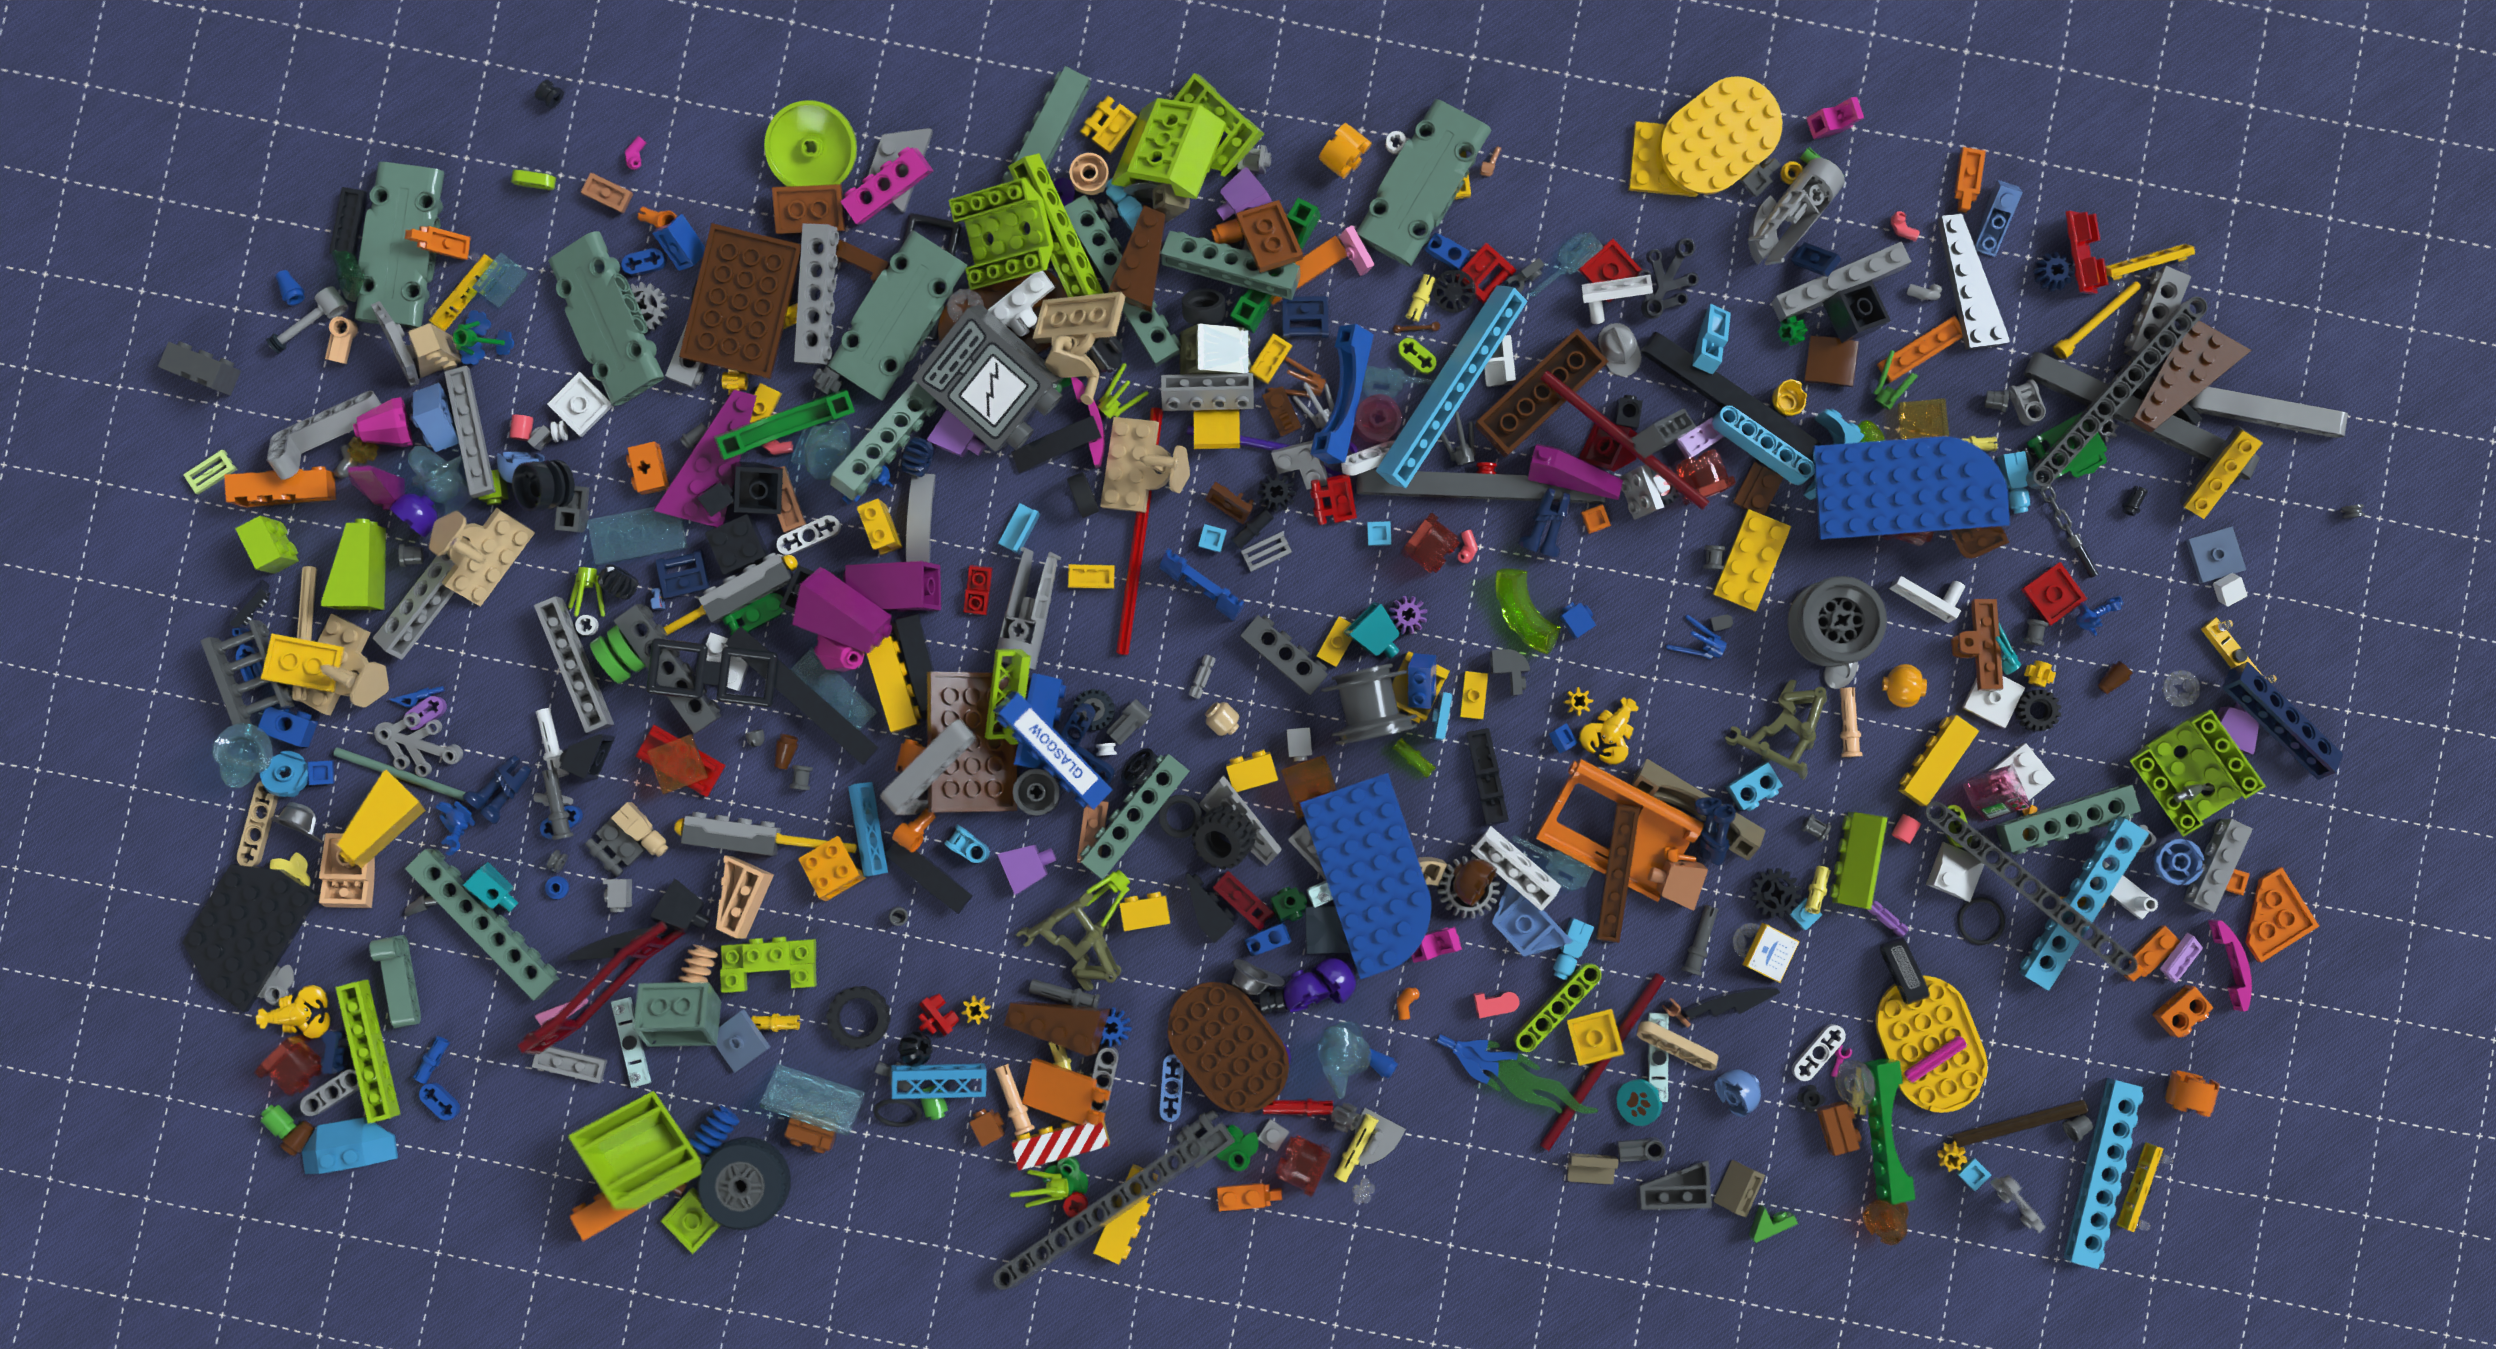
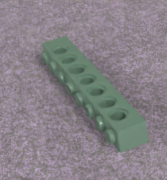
M1083 195L1064 206L1080 243L1109 289L1123 257L1120 253L1122 247L1116 237L1112 239L1108 231L1111 229L1104 218L1100 220L1096 212L1099 209L1093 199L1088 200L1086 195ZM1085 218L1094 220L1093 224L1089 227H1085L1081 223ZM1103 237L1105 243L1102 246H1096L1093 244L1094 239ZM1114 256L1117 258V262L1114 265H1107L1105 263L1106 258ZM1155 301L1153 302L1152 313L1124 302L1122 312L1156 367L1180 354L1178 347L1181 344L1175 334H1169L1166 329L1169 324L1163 314L1159 316L1154 308L1157 307ZM1143 314H1150L1153 318L1151 322L1145 324L1140 321V317ZM1155 333L1164 335V339L1160 343L1153 342L1151 338Z
M424 849L405 870L533 1001L541 999L560 980L556 975V969L550 964L546 965L540 959L541 954L533 947L529 948L524 943L525 938L508 926L509 922L504 916L497 915L492 908L464 886L465 881L460 877V871L453 865L449 866L444 861L445 856L439 850ZM436 867L440 870V877L438 879L433 877V870ZM451 884H454L456 887L454 896L449 893V886ZM467 900L472 903V910L470 912L465 909V902ZM483 916L488 919L486 929L480 923ZM499 933L503 934L505 938L502 945L496 939ZM515 949L521 954L518 962L512 956ZM530 966H534L537 970L535 978L529 975L528 970Z

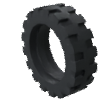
M854 986L839 993L830 1003L829 1011L827 1012V1026L832 1033V1037L837 1039L839 1044L850 1049H864L874 1045L884 1036L889 1028L891 1016L889 1014V1005L885 1002L886 999L875 989H870L866 986ZM854 998H863L870 1001L878 1014V1022L875 1029L863 1037H855L848 1034L840 1023L842 1007Z

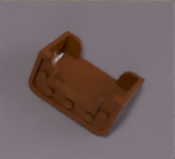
M2000 526L1950 530L1961 554L1966 558L1979 557L2010 543Z

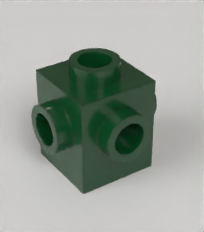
M1290 887L1283 888L1277 892V896L1271 898L1270 904L1279 923L1286 920L1293 922L1302 918V913L1306 909L1305 905L1308 904L1304 893L1298 892L1297 887L1292 889Z

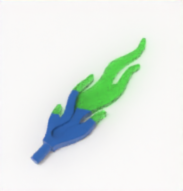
M1441 1034L1436 1041L1453 1050L1452 1052L1456 1054L1466 1071L1474 1079L1493 1087L1497 1091H1501L1500 1086L1495 1080L1485 1075L1482 1070H1489L1494 1073L1510 1092L1525 1102L1552 1107L1558 1113H1562V1109L1556 1102L1538 1096L1533 1092V1090H1543L1560 1098L1574 1111L1581 1113L1598 1112L1597 1108L1587 1107L1578 1103L1560 1082L1542 1078L1526 1071L1518 1064L1519 1062H1523L1535 1070H1540V1067L1526 1056L1512 1051H1486L1488 1048L1499 1047V1043L1495 1041L1480 1039L1472 1041L1457 1040L1456 1042Z

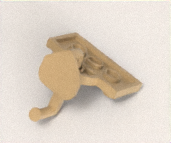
M1122 292L1048 299L1042 302L1033 340L1037 344L1051 342L1052 350L1045 360V366L1051 373L1062 378L1081 376L1088 378L1085 392L1080 397L1081 401L1086 405H1091L1094 401L1099 371L1085 353L1092 347L1095 338L1116 336L1125 301V296Z
M1114 417L1100 507L1146 513L1149 490H1158L1165 486L1168 481L1170 490L1180 493L1190 476L1187 449L1177 445L1174 449L1173 457H1171L1166 449L1156 445L1159 422Z
M498 508L494 510L483 526L466 524V518L460 512L454 511L435 521L429 549L438 556L447 552L449 558L455 563L441 583L481 607L535 532Z
M331 613L317 642L345 648L340 668L328 664L321 665L320 667L323 674L337 681L335 693L308 688L306 701L300 702L325 715L331 716L340 695L350 696V701L354 705L367 707L386 694L389 690L386 667L376 662H368L367 658L361 654L371 632Z

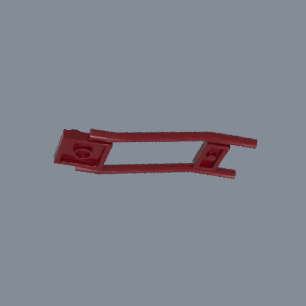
M661 921L644 934L632 939L555 1017L544 1022L543 1026L536 1031L523 1037L524 1041L517 1045L522 1053L540 1054L559 1040H564L580 1029L649 958L686 933L674 930L662 939L657 938V935L667 929L665 923ZM628 955L637 957L575 1021L566 1019Z

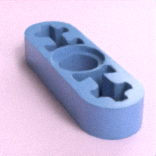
M1174 1053L1167 1055L1163 1062L1160 1115L1167 1122L1177 1120L1181 1113L1184 1066ZM1172 1058H1176V1062L1180 1063V1066H1177L1175 1069V1075L1180 1074V1078L1174 1076L1166 1077V1073L1171 1074V1066L1167 1065V1062H1171ZM1175 1081L1179 1086V1090L1175 1094L1168 1093L1165 1089L1167 1082ZM1164 1096L1171 1099L1178 1097V1102L1173 1100V1109H1176L1177 1113H1173L1172 1117H1169L1168 1113L1164 1112V1109L1168 1108L1169 1100L1164 1101Z

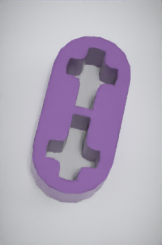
M430 696L410 709L405 716L412 712L417 713L419 716L422 714L424 716L420 718L421 720L418 725L407 728L419 730L425 727L431 720L441 717L447 709L445 700L441 697ZM432 702L439 703L437 706L438 711L432 710L427 712V710L432 708ZM409 717L410 722L414 720L413 717Z

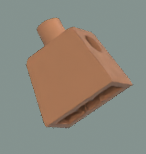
M1667 859L1662 870L1651 867L1648 880L1658 883L1656 890L1661 896L1690 910H1694L1708 869L1700 862L1680 860L1671 862Z

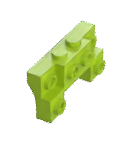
M772 937V942H763V938L749 939V943L721 946V993L747 991V972L790 970L791 988L817 986L816 939L786 941V937Z

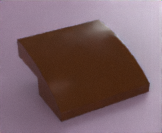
M1811 336L1805 381L1825 383L1830 386L1853 387L1859 342L1850 340L1841 343L1839 338Z

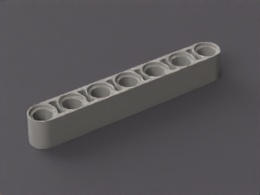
M2207 387L2189 401V405L2197 413L2334 438L2345 436L2348 413L2213 387Z

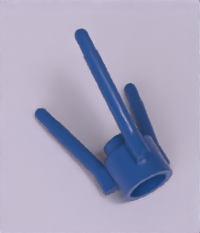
M1686 615L1685 618L1709 636L1706 638L1694 631L1690 633L1704 642L1703 649L1706 651L1666 645V649L1703 656L1710 660L1713 656L1719 659L1725 651L1727 642L1721 640L1720 636L1711 632L1691 616Z

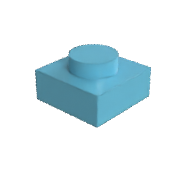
M1390 521L1367 522L1368 546L1391 545Z
M1204 524L1198 547L1221 553L1226 530Z
M1805 897L1798 903V907H1794L1791 910L1792 913L1789 914L1803 930H1807L1822 916L1821 912L1819 914H1812L1805 910L1808 900Z
M1973 1157L1956 1173L1973 1191H1976L1991 1176Z

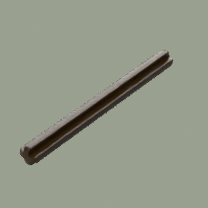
M2079 1100L1953 1134L1952 1139L1953 1142L1956 1141V1145L1959 1148L2086 1114L2088 1106L2084 1100Z

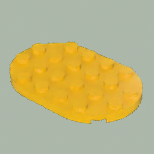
M1728 77L1711 85L1676 112L1667 121L1661 132L1659 156L1668 177L1681 189L1690 193L1695 192L1704 195L1719 193L1734 184L1756 164L1766 159L1774 151L1780 140L1782 115L1776 99L1763 85L1745 77Z
M1922 975L1929 989L1930 997L1906 1005L1896 984H1893L1884 993L1879 1002L1875 1021L1877 1034L1886 1058L1900 1061L1902 1084L1898 1085L1899 1089L1912 1103L1929 1111L1942 1113L1965 1107L1980 1093L1979 1090L1984 1078L1987 1076L1988 1068L1984 1047L1965 1000L1949 983L1936 977ZM1961 1036L1966 1041V1048L1915 1082H1910L1905 1077L1904 1072L1955 1037Z

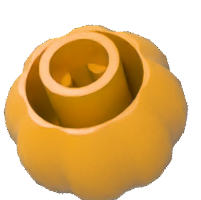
M1898 665L1892 669L1888 677H1883L1882 691H1886L1889 700L1898 707H1912L1918 703L1920 697H1925L1927 679H1923L1921 672L1912 665Z

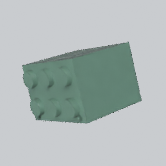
M709 982L638 984L633 1029L647 1047L716 1046L721 1000Z

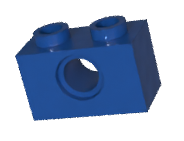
M1413 653L1408 665V707L1431 709L1436 697V655Z
M280 703L264 710L257 732L299 747H309L318 721L311 719V714L303 711H298L296 714L289 711L290 708L281 707ZM287 719H290L292 722L289 730L285 727Z

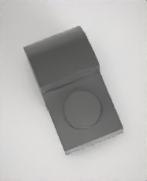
M575 486V493L570 504L565 507H557L555 530L581 533L585 531L590 511L587 510L589 487Z
M1491 650L1489 652L1491 674L1509 673L1511 696L1522 695V690H1526L1525 676H1521V672L1530 671L1526 658L1515 650Z

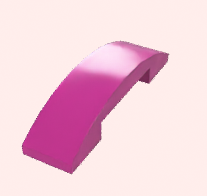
M1071 377L1078 403H1081L1080 397L1084 394L1086 387L1077 377ZM1093 401L1091 405H1088L1090 415L1095 418L1102 438L1089 443L1095 468H1100L1104 455L1105 437L1101 416L1095 401Z
M2208 920L2214 943L2225 945L2236 985L2227 987L2233 1009L2242 1012L2248 1011L2251 1000L2252 981L2244 949L2233 931L2222 920Z

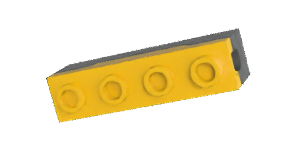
M2237 425L2179 500L2186 509L2205 519L2262 445V442L2256 436Z

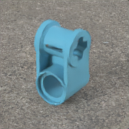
M957 824L955 827L956 831L949 841L946 840L944 844L973 863L985 862L990 855L987 845ZM977 846L983 850V855L980 859H975L972 854L973 849Z

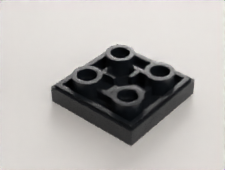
M262 579L231 615L230 625L235 628H239L241 624L246 626L249 623L248 621L254 617L253 613L256 607L261 609L268 602L271 593L268 592L269 584Z

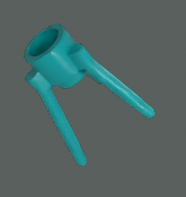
M1999 623L2001 638L1996 636L1995 639L2003 651L2001 654L2002 670L2008 675L2016 671L2022 664L2017 659L2018 656L2013 651Z

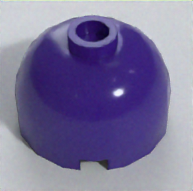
M414 493L404 494L390 506V510L403 522L405 521L414 531L423 537L432 532L433 525L438 520L437 512L432 507L435 502L425 494L422 497Z
M1329 958L1320 962L1311 970V972L1319 974L1323 981L1327 983L1331 993L1328 998L1336 1004H1343L1354 993L1356 988L1355 969L1348 961L1343 962L1337 958Z
M1299 970L1291 975L1292 979L1286 983L1283 991L1285 1005L1290 1013L1309 1008L1307 1005L1314 1002L1318 1004L1331 994L1327 983L1323 981L1319 974L1313 972L1304 973L1303 970Z

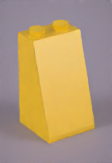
M385 770L337 843L342 849L339 854L352 867L357 864L362 869L426 810L397 779Z

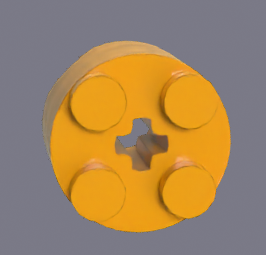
M1344 123L1335 132L1336 136L1332 141L1329 139L1319 155V160L1343 179L1348 176L1352 169L1355 170L1362 162L1361 154H1365L1372 145L1367 138L1347 123Z

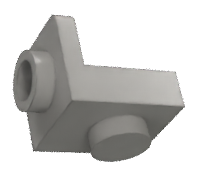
M1261 145V149L1252 148L1238 163V172L1247 167L1251 173L1265 174L1266 167H1270L1271 153H1268L1266 145Z

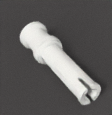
M551 708L537 710V719L546 752L543 759L547 761L548 769L557 768L558 778L567 776L569 772L559 768L561 765L559 759L563 751L560 750Z

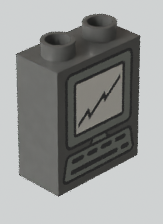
M982 304L969 307L912 377L913 380L995 452L1008 445L1018 450L1034 432V429L1027 424L1034 413L1038 410L1043 416H1046L1063 397L1055 389L1063 378L1051 373L1045 366V360Z

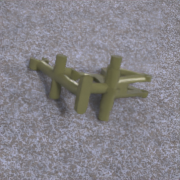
M1790 680L1778 698L1779 705L1784 710L1774 723L1768 727H1761L1750 739L1742 736L1739 728L1732 726L1731 732L1737 736L1734 739L1726 736L1725 741L1732 746L1738 743L1760 754L1763 762H1770L1772 760L1798 773L1799 778L1804 780L1808 774L1807 764L1804 762L1799 764L1797 762L1805 748L1809 750L1814 746L1816 739L1815 729L1823 705L1827 701L1826 689L1823 687H1817L1815 690L1793 692L1797 681ZM1812 703L1807 721L1804 723L1800 722L1794 716L1796 713L1795 704ZM1785 725L1795 732L1800 739L1789 759L1770 750L1767 742L1758 743L1766 735L1769 737L1774 736Z
M1085 891L1079 898L1062 909H1055L1049 917L1032 928L1023 927L1016 935L1019 937L1024 934L1028 937V940L1023 944L1025 947L1029 946L1034 941L1035 936L1040 933L1054 946L1060 945L1066 949L1077 962L1071 970L1072 974L1083 989L1090 991L1094 988L1090 979L1106 980L1109 983H1113L1117 976L1120 975L1121 967L1116 965L1103 937L1107 923L1104 927H1101V923L1104 920L1101 919L1093 925L1082 910L1093 898L1092 893L1087 894ZM1071 913H1074L1086 930L1085 937L1077 946L1064 935L1056 936L1051 931L1058 921ZM1091 946H1093L1102 966L1088 965L1090 958L1086 952Z

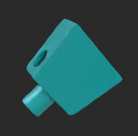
M1373 602L1343 631L1345 635L1374 656L1384 652L1391 659L1399 652V649L1393 643L1399 636V631L1380 603Z
M489 862L480 867L464 884L469 891L492 909L500 904L509 913L519 903L509 894L514 887Z

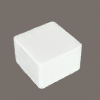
M2234 573L2213 583L2218 602L2226 606H2230L2247 596L2242 578Z

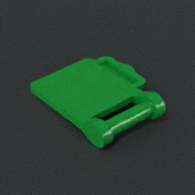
M2083 412L2026 442L2028 447H2032L2040 460L2046 453L2040 442L2047 440L2050 447H2052ZM2083 422L2082 427L2084 431L2089 432L2088 423ZM2098 432L2057 478L2069 471L2076 478L2084 474H2092L2099 466L2107 462L2104 454L2107 451V447ZM2068 438L2067 445L2073 449L2074 442Z

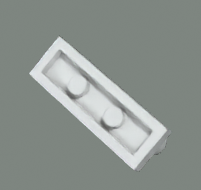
M1651 275L1583 284L1584 303H1589L1591 323L1600 324L1605 320L1602 300L1653 293Z
M1902 576L1895 579L1889 589L1950 623L1958 617L1961 611L1955 606L1965 585L1959 581H1952L1943 600Z
M2103 860V868L2109 867L2110 865ZM2123 875L2110 894L2111 898L2138 919L2143 920L2149 911H2155L2158 907L2156 899L2151 898ZM2098 877L2091 879V882L2096 886L2099 882Z

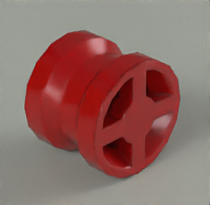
M1073 1192L1064 1202V1211L1072 1218L1088 1207L1086 1196L1079 1192Z

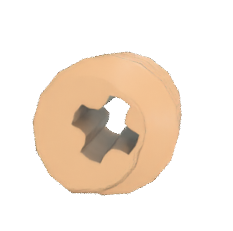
M693 944L696 947L695 950L687 951L693 957L684 959L689 964V967L681 968L686 973V976H678V979L683 983L708 982V979L703 975L711 974V970L707 967L714 966L715 963L710 958H716L718 954L712 949Z

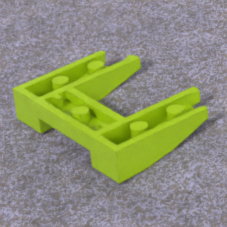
M1196 73L1191 76L1173 99L1175 101L1200 104L1226 122L1224 131L1228 136L1217 148L1207 173L1210 172V169L1222 171L1220 176L1225 177L1264 135L1255 124L1245 118L1216 92L1213 86ZM1172 120L1171 122H1168V125L1175 124L1177 120Z

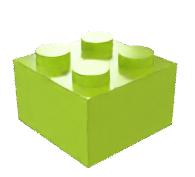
M258 516L235 528L256 570L275 574L299 562L296 556L298 554L297 549L292 542H289L286 536L288 533L282 522Z

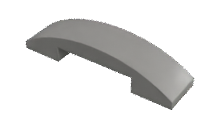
M935 474L911 477L907 514L906 562L924 561L930 563V532Z

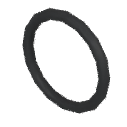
M1984 897L1973 898L1970 902H1966L1960 909L1957 919L1958 928L1963 937L1969 942L1978 945L1990 944L1997 940L2003 933L2005 926V917L2000 906L1993 900ZM1974 903H1988L1999 914V929L1993 937L1987 940L1974 939L1963 928L1962 919L1964 912Z
M904 1099L882 1100L875 1105L873 1110L875 1117L880 1122L895 1127L914 1125L920 1120L922 1115L920 1108L916 1104ZM899 1103L913 1108L917 1115L914 1119L907 1122H894L883 1118L878 1110L883 1105Z

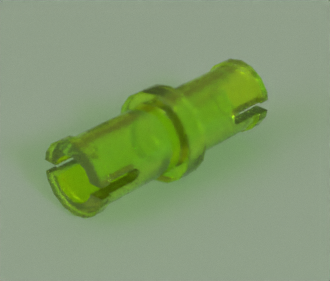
M1402 737L1392 747L1393 750L1407 760L1406 763L1409 766L1413 765L1426 778L1436 769V766H1433L1421 755L1422 752L1420 750H1415Z

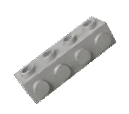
M1253 373L1161 375L1162 411L1254 409Z
M2220 819L2214 829L2210 843L2205 849L2204 861H2202V874L2189 885L2183 902L2204 912L2215 913L2253 830L2252 828L2233 819Z

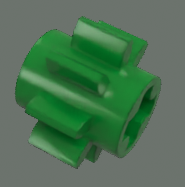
M1796 316L1788 317L1787 320L1781 321L1780 324L1782 326L1777 331L1782 339L1781 342L1789 341V345L1792 346L1804 341V335L1808 331L1803 323L1804 320L1796 321Z

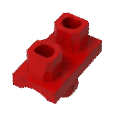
M939 993L929 999L928 997L919 1004L926 1013V1015L922 1013L918 1016L923 1023L919 1030L922 1032L927 1028L931 1034H934L937 1031L934 1027L935 1025L945 1037L953 1030L952 1027L959 1021V1017L952 1010L944 1017L940 1014L938 1009L946 1002Z

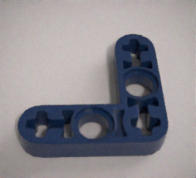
M1082 703L1073 711L1060 736L1080 757L1088 760L1091 768L1094 765L1097 766L1094 771L1099 776L1102 771H1105L1106 775L1102 779L1109 784L1115 775L1113 767L1079 746L1096 715L1095 709L1090 704ZM1086 711V718L1082 721V723L1078 722V720L1082 716V712ZM1069 728H1076L1079 731V737H1072L1069 734Z

